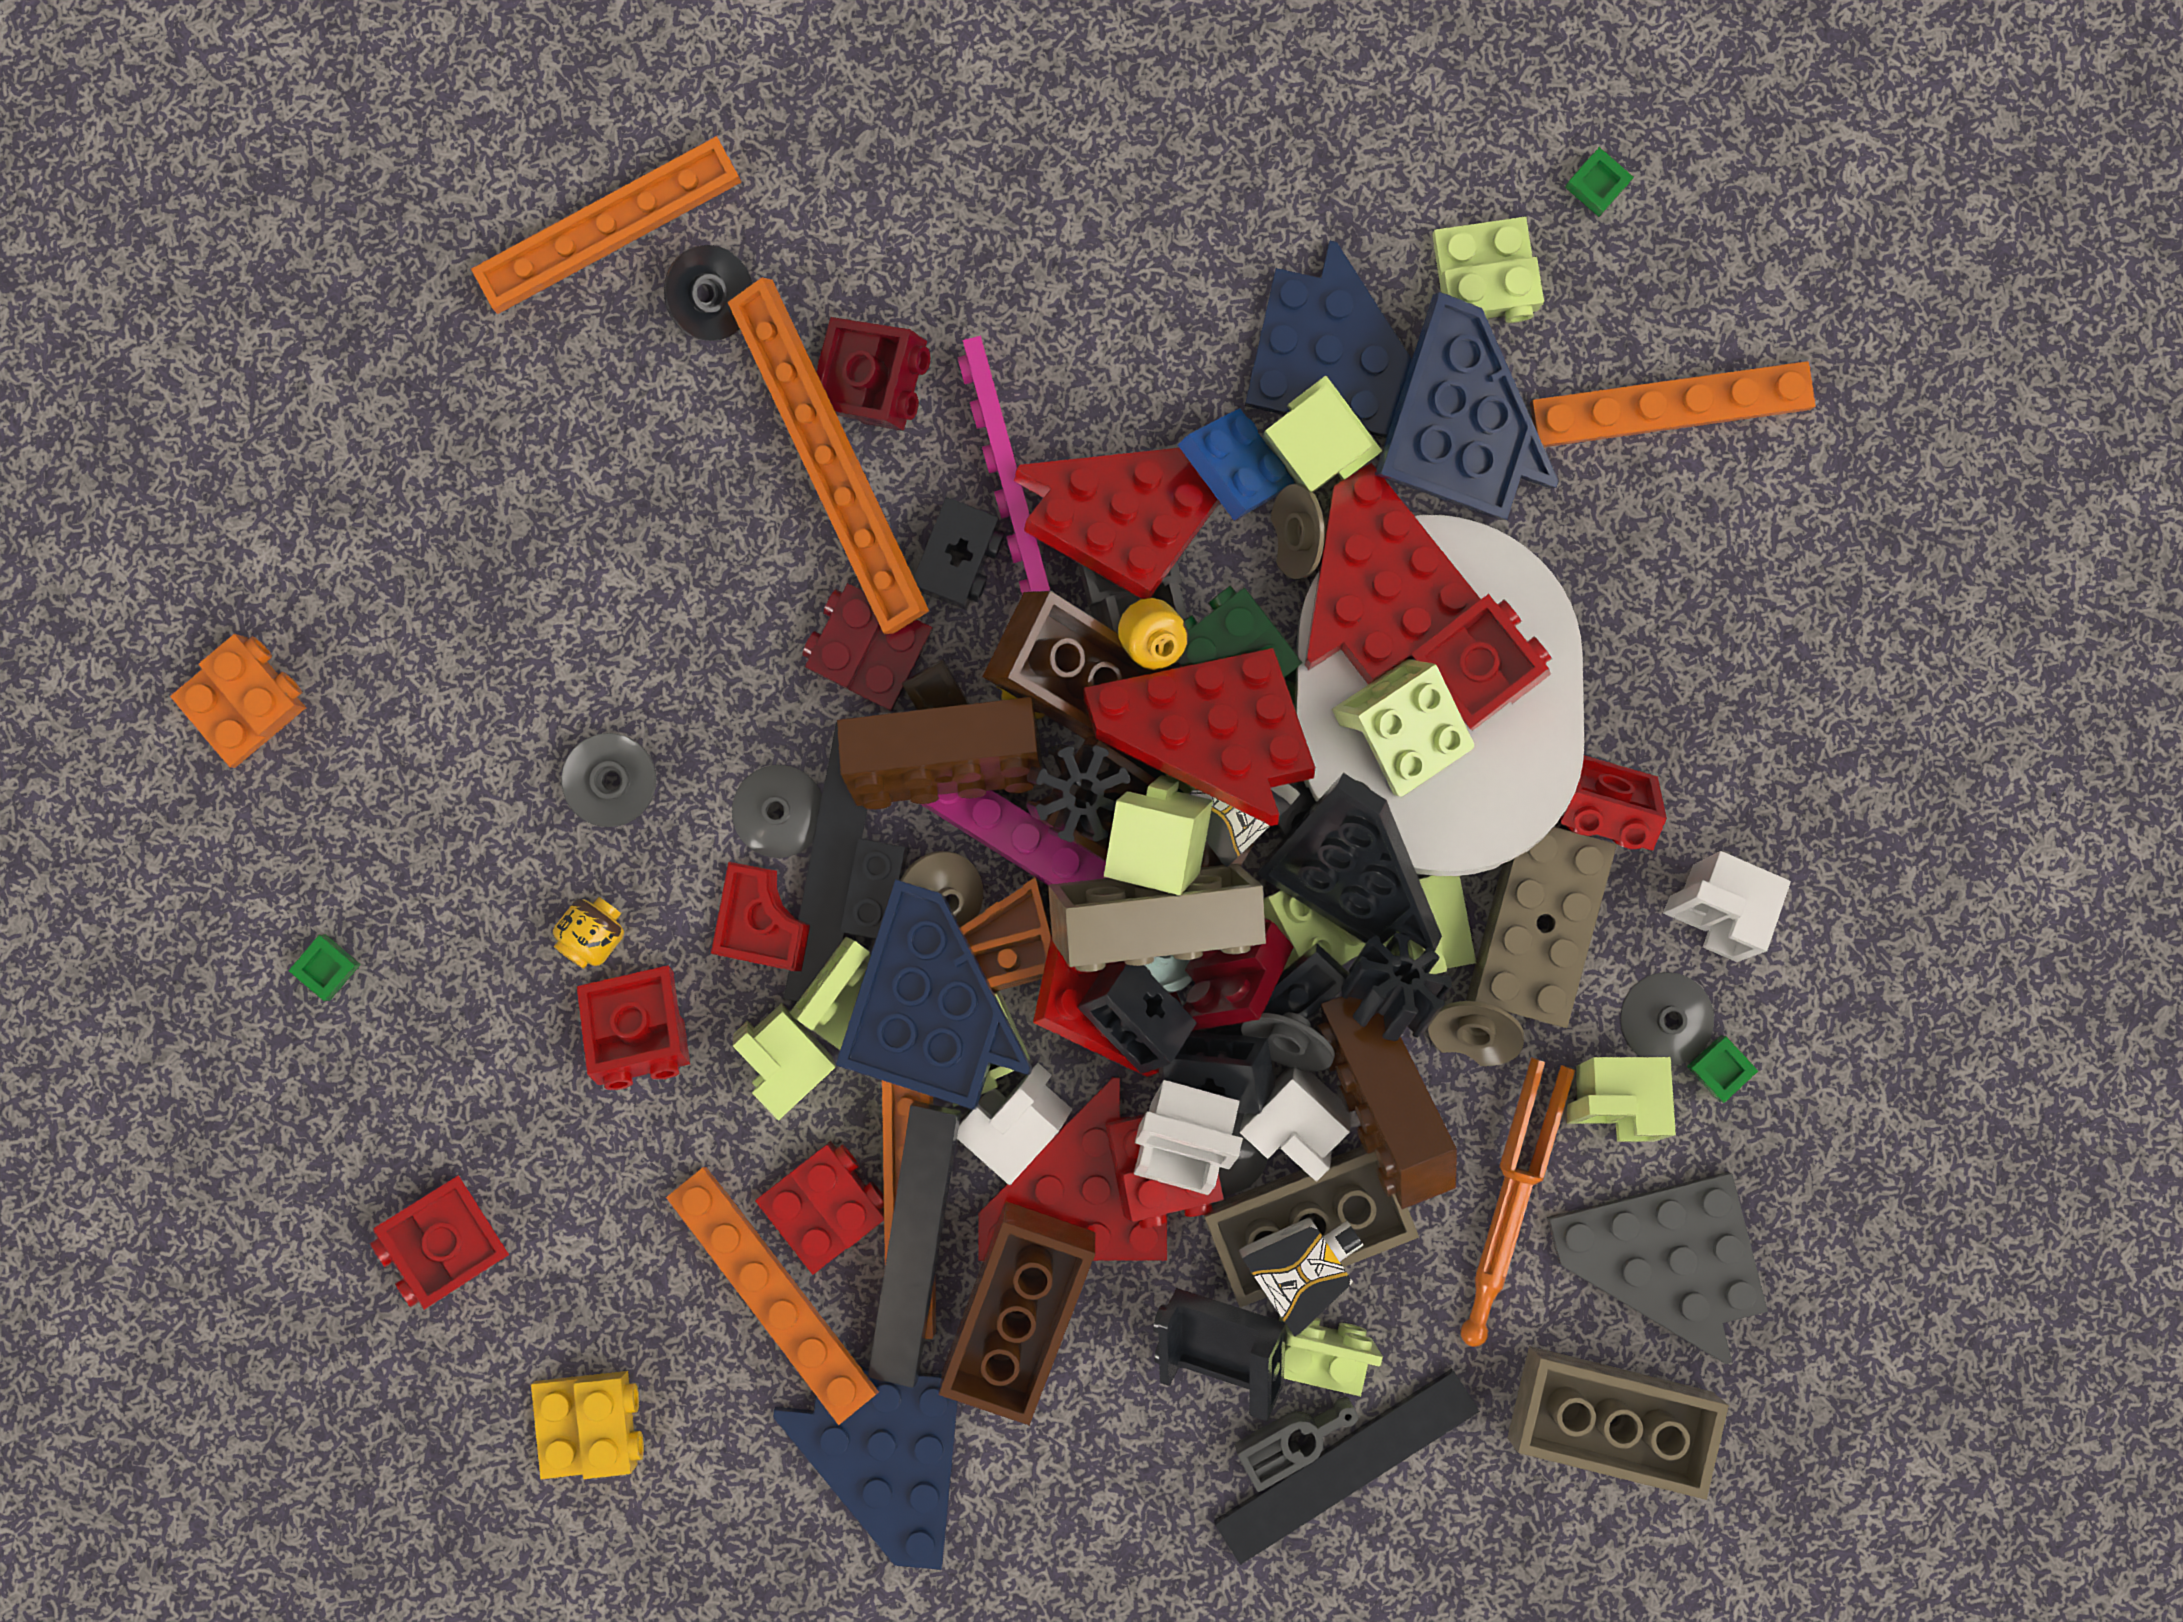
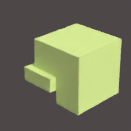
M1324 376L1287 405L1290 412L1265 430L1262 437L1272 452L1283 462L1295 483L1304 485L1313 493L1337 474L1342 480H1345L1382 452L1381 448L1327 376Z
M1162 775L1148 786L1146 796L1127 791L1116 801L1104 877L1181 895L1200 874L1213 800L1177 792L1179 780Z
M782 1003L755 1028L746 1021L733 1034V1047L759 1073L752 1081V1084L756 1087L752 1094L778 1121L835 1068L832 1055L801 1022L789 1014L790 1011Z
M1593 1057L1576 1066L1577 1100L1567 1104V1124L1616 1123L1617 1142H1655L1676 1135L1671 1057Z

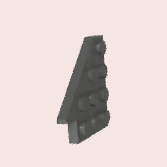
M1730 1172L1547 1217L1557 1260L1561 1266L1724 1364L1733 1362L1723 1323L1768 1312L1733 1174Z

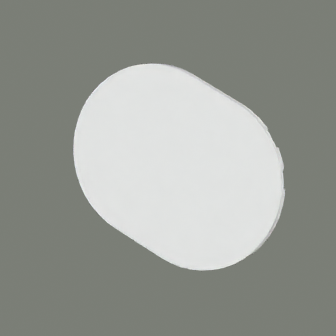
M1417 515L1415 518L1481 599L1489 593L1497 604L1504 599L1510 604L1522 620L1516 626L1519 632L1527 641L1535 636L1552 657L1546 663L1551 675L1515 703H1508L1473 731L1465 723L1474 742V748L1402 797L1393 794L1363 732L1340 726L1332 711V708L1368 685L1342 650L1336 652L1309 671L1304 665L1318 572L1309 588L1301 610L1296 644V654L1302 661V664L1296 668L1295 711L1316 767L1314 779L1304 780L1306 787L1310 788L1315 800L1318 801L1343 772L1353 779L1363 782L1370 790L1387 800L1416 873L1433 876L1476 874L1497 868L1538 844L1556 825L1575 794L1584 759L1581 635L1576 615L1563 587L1547 566L1524 545L1499 530L1476 521L1445 515Z

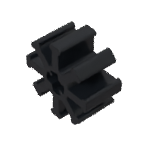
M1083 744L1082 749L1084 751L1077 766L1072 754L1074 752L1073 746L1055 745L1048 749V753L1054 756L1061 775L1056 778L1047 774L1046 769L1032 766L1027 775L1028 782L1037 785L1045 784L1053 788L1052 795L1036 802H1027L1031 816L1044 821L1047 819V815L1060 810L1054 827H1050L1048 832L1068 842H1073L1075 839L1073 832L1079 819L1084 829L1082 832L1083 837L1095 842L1108 837L1109 832L1103 829L1096 810L1101 807L1108 810L1109 815L1114 816L1117 799L1111 800L1104 797V790L1119 783H1130V777L1126 768L1110 765L1107 771L1097 775L1103 757L1109 754L1107 749L1096 745ZM1073 784L1081 785V788L1087 791L1084 800L1076 799L1075 796L1069 794Z
M1395 933L1386 947L1380 942L1378 936L1369 939L1348 969L1350 974L1341 986L1343 998L1353 997L1363 1000L1354 1012L1353 1018L1362 1027H1365L1377 1013L1383 1015L1385 1032L1382 1036L1384 1039L1398 1041L1407 1027L1413 1032L1412 1035L1418 1038L1422 1035L1444 1007L1445 1001L1443 998L1452 987L1449 975L1439 976L1429 973L1439 960V955L1430 947H1427L1421 956L1414 961L1412 958H1409L1407 943L1410 937L1401 933Z

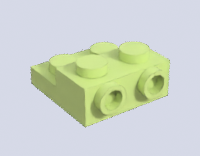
M1526 217L1434 230L1432 236L1442 293L1481 307L1487 319L1505 316L1507 323H1516L1534 317L1533 312L1540 309L1544 303L1538 260L1537 257H1532Z

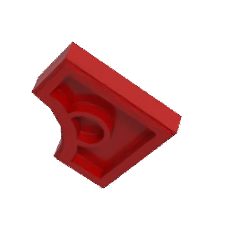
M728 862L711 954L802 972L810 925L795 919L783 906L777 890V871Z

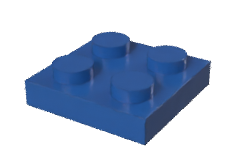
M1240 408L1188 434L1178 444L1179 448L1234 521L1278 496L1286 486L1295 483L1283 462L1272 452L1260 436L1256 425L1246 417Z

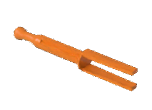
M1531 1057L1499 1165L1505 1177L1475 1276L1476 1291L1470 1317L1463 1323L1460 1331L1462 1340L1468 1346H1480L1488 1338L1486 1323L1496 1296L1503 1289L1532 1187L1544 1179L1575 1070L1567 1066L1561 1065L1530 1168L1527 1171L1517 1168L1516 1165L1545 1065L1544 1061Z

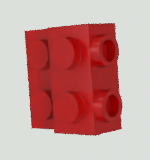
M1489 593L1411 653L1416 661L1437 665L1463 721L1471 731L1508 703H1515L1551 675L1546 663L1552 657L1535 636L1527 641L1516 628L1522 620L1505 599L1497 604Z
M1584 755L1581 775L1575 794L1566 811L1561 816L1560 824L1565 825L1569 830L1579 835L1592 836L1596 834L1610 838L1613 842L1624 848H1645L1653 851L1667 819L1658 776Z
M669 965L577 986L587 1075L597 1085L604 1084V1088L607 1090L625 1089L633 1084V1077L650 1074L652 1079H668L679 1074V1067L690 1064L685 1022L679 1015L674 972Z
M1145 1114L1105 1123L1123 1216L1131 1222L1139 1221L1140 1228L1163 1225L1168 1222L1166 1214L1184 1210L1186 1217L1205 1215L1213 1211L1212 1203L1224 1200L1219 1174L1216 1185L1209 1195L1134 1175L1141 1146L1136 1144L1135 1140L1139 1124Z
M829 1141L755 1200L812 1275L884 1221V1194L872 1181L867 1185L864 1184L854 1171L859 1167L856 1158L846 1146L841 1144L836 1148L832 1141Z
M459 1175L373 1228L377 1239L369 1243L384 1268L393 1262L403 1279L396 1282L395 1285L408 1306L412 1307L419 1303L423 1310L509 1255Z

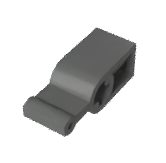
M1349 1397L1337 1399L1334 1407L1314 1418L1305 1412L1294 1411L1234 1443L1236 1452L1257 1492H1260L1315 1461L1323 1450V1437L1342 1426H1353L1358 1421L1359 1416ZM1300 1429L1304 1435L1312 1432V1436L1305 1445L1300 1446L1296 1440L1288 1442L1291 1433Z

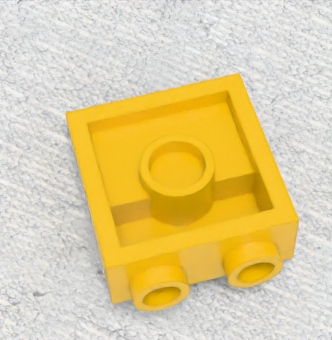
M628 1371L534 1381L531 1384L540 1479L583 1475V1479L631 1474L638 1465L637 1461L643 1459V1435L641 1431H634L632 1413L638 1412L639 1392L636 1383L629 1384Z

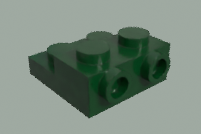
M1230 585L1208 602L1213 610L1198 622L1193 615L1184 620L1188 629V644L1184 654L1178 660L1182 667L1271 648L1275 651L1283 677L1302 664L1297 654L1244 586L1236 592Z

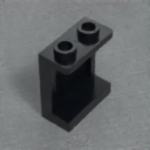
M1176 1288L1168 1305L1162 1304L1159 1307L1153 1325V1331L1158 1333L1159 1338L1154 1362L1159 1364L1160 1383L1170 1386L1178 1369L1185 1368L1249 1389V1415L1268 1421L1284 1386L1286 1323Z

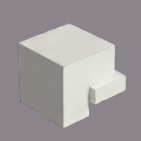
M1719 851L1693 864L1684 889L1669 897L1663 914L1703 931H1708L1703 948L1739 962L1768 950L1791 881Z
M1039 1063L1032 1068L1031 1074L1026 1075L1007 1098L997 1089L986 1092L979 1100L977 1109H971L959 1124L957 1139L1009 1185L1060 1131L1072 1111L1071 1107L1046 1086L1052 1075Z
M1287 1067L1275 1079V1087L1261 1114H1244L1240 1134L1267 1159L1281 1146V1149L1317 1182L1330 1169L1332 1149L1350 1133L1351 1112L1348 1113L1342 1100L1311 1071Z
M1163 1080L1151 1102L1149 1112H1146L1139 1124L1135 1143L1141 1146L1134 1175L1209 1195L1216 1185L1219 1168L1230 1169L1239 1157L1243 1138L1234 1136L1232 1133L1240 1101Z

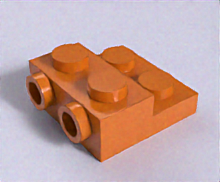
M233 634L198 664L202 670L170 696L230 768H236L306 709L305 705L298 698L302 693L298 684L284 672L278 675L267 662L272 658V654L266 646L253 636L248 639L237 634Z

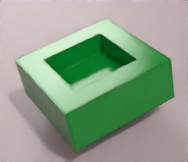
M1598 147L1568 181L1565 188L1600 217L1634 177Z
M322 934L318 935L288 971L320 999L329 1001L361 964L330 937Z
M1720 1035L1687 1066L1711 1094L1722 1103H1725L1758 1072L1753 1064L1724 1035Z

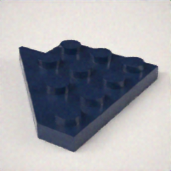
M861 1367L868 1377L869 1368ZM919 1372L918 1382L914 1388L868 1377L879 1393L840 1425L836 1423L817 1396H815L814 1410L775 1407L773 1418L894 1566L942 1570L958 1401L938 1395L941 1374Z

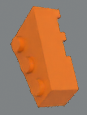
M1036 877L1025 883L1023 887L999 903L996 902L985 909V912L960 927L993 992L1042 979L1052 932L1040 886Z

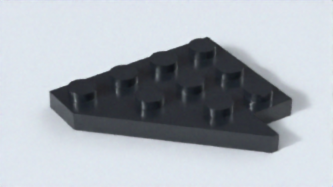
M1344 772L1265 858L1257 872V875L1364 943H1367L1372 937L1378 936L1380 942L1384 944L1395 933L1399 932L1408 935L1410 940L1424 949L1430 947L1436 951L1441 940V932L1387 800L1370 790L1363 782L1353 779Z

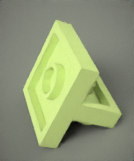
M1431 875L1420 877L1419 881L1442 935L1435 951L1440 958L1429 973L1447 972V968L1476 963L1460 876ZM1391 938L1383 944L1385 947L1387 946ZM1409 940L1407 943L1409 958L1415 961L1425 949L1412 940Z

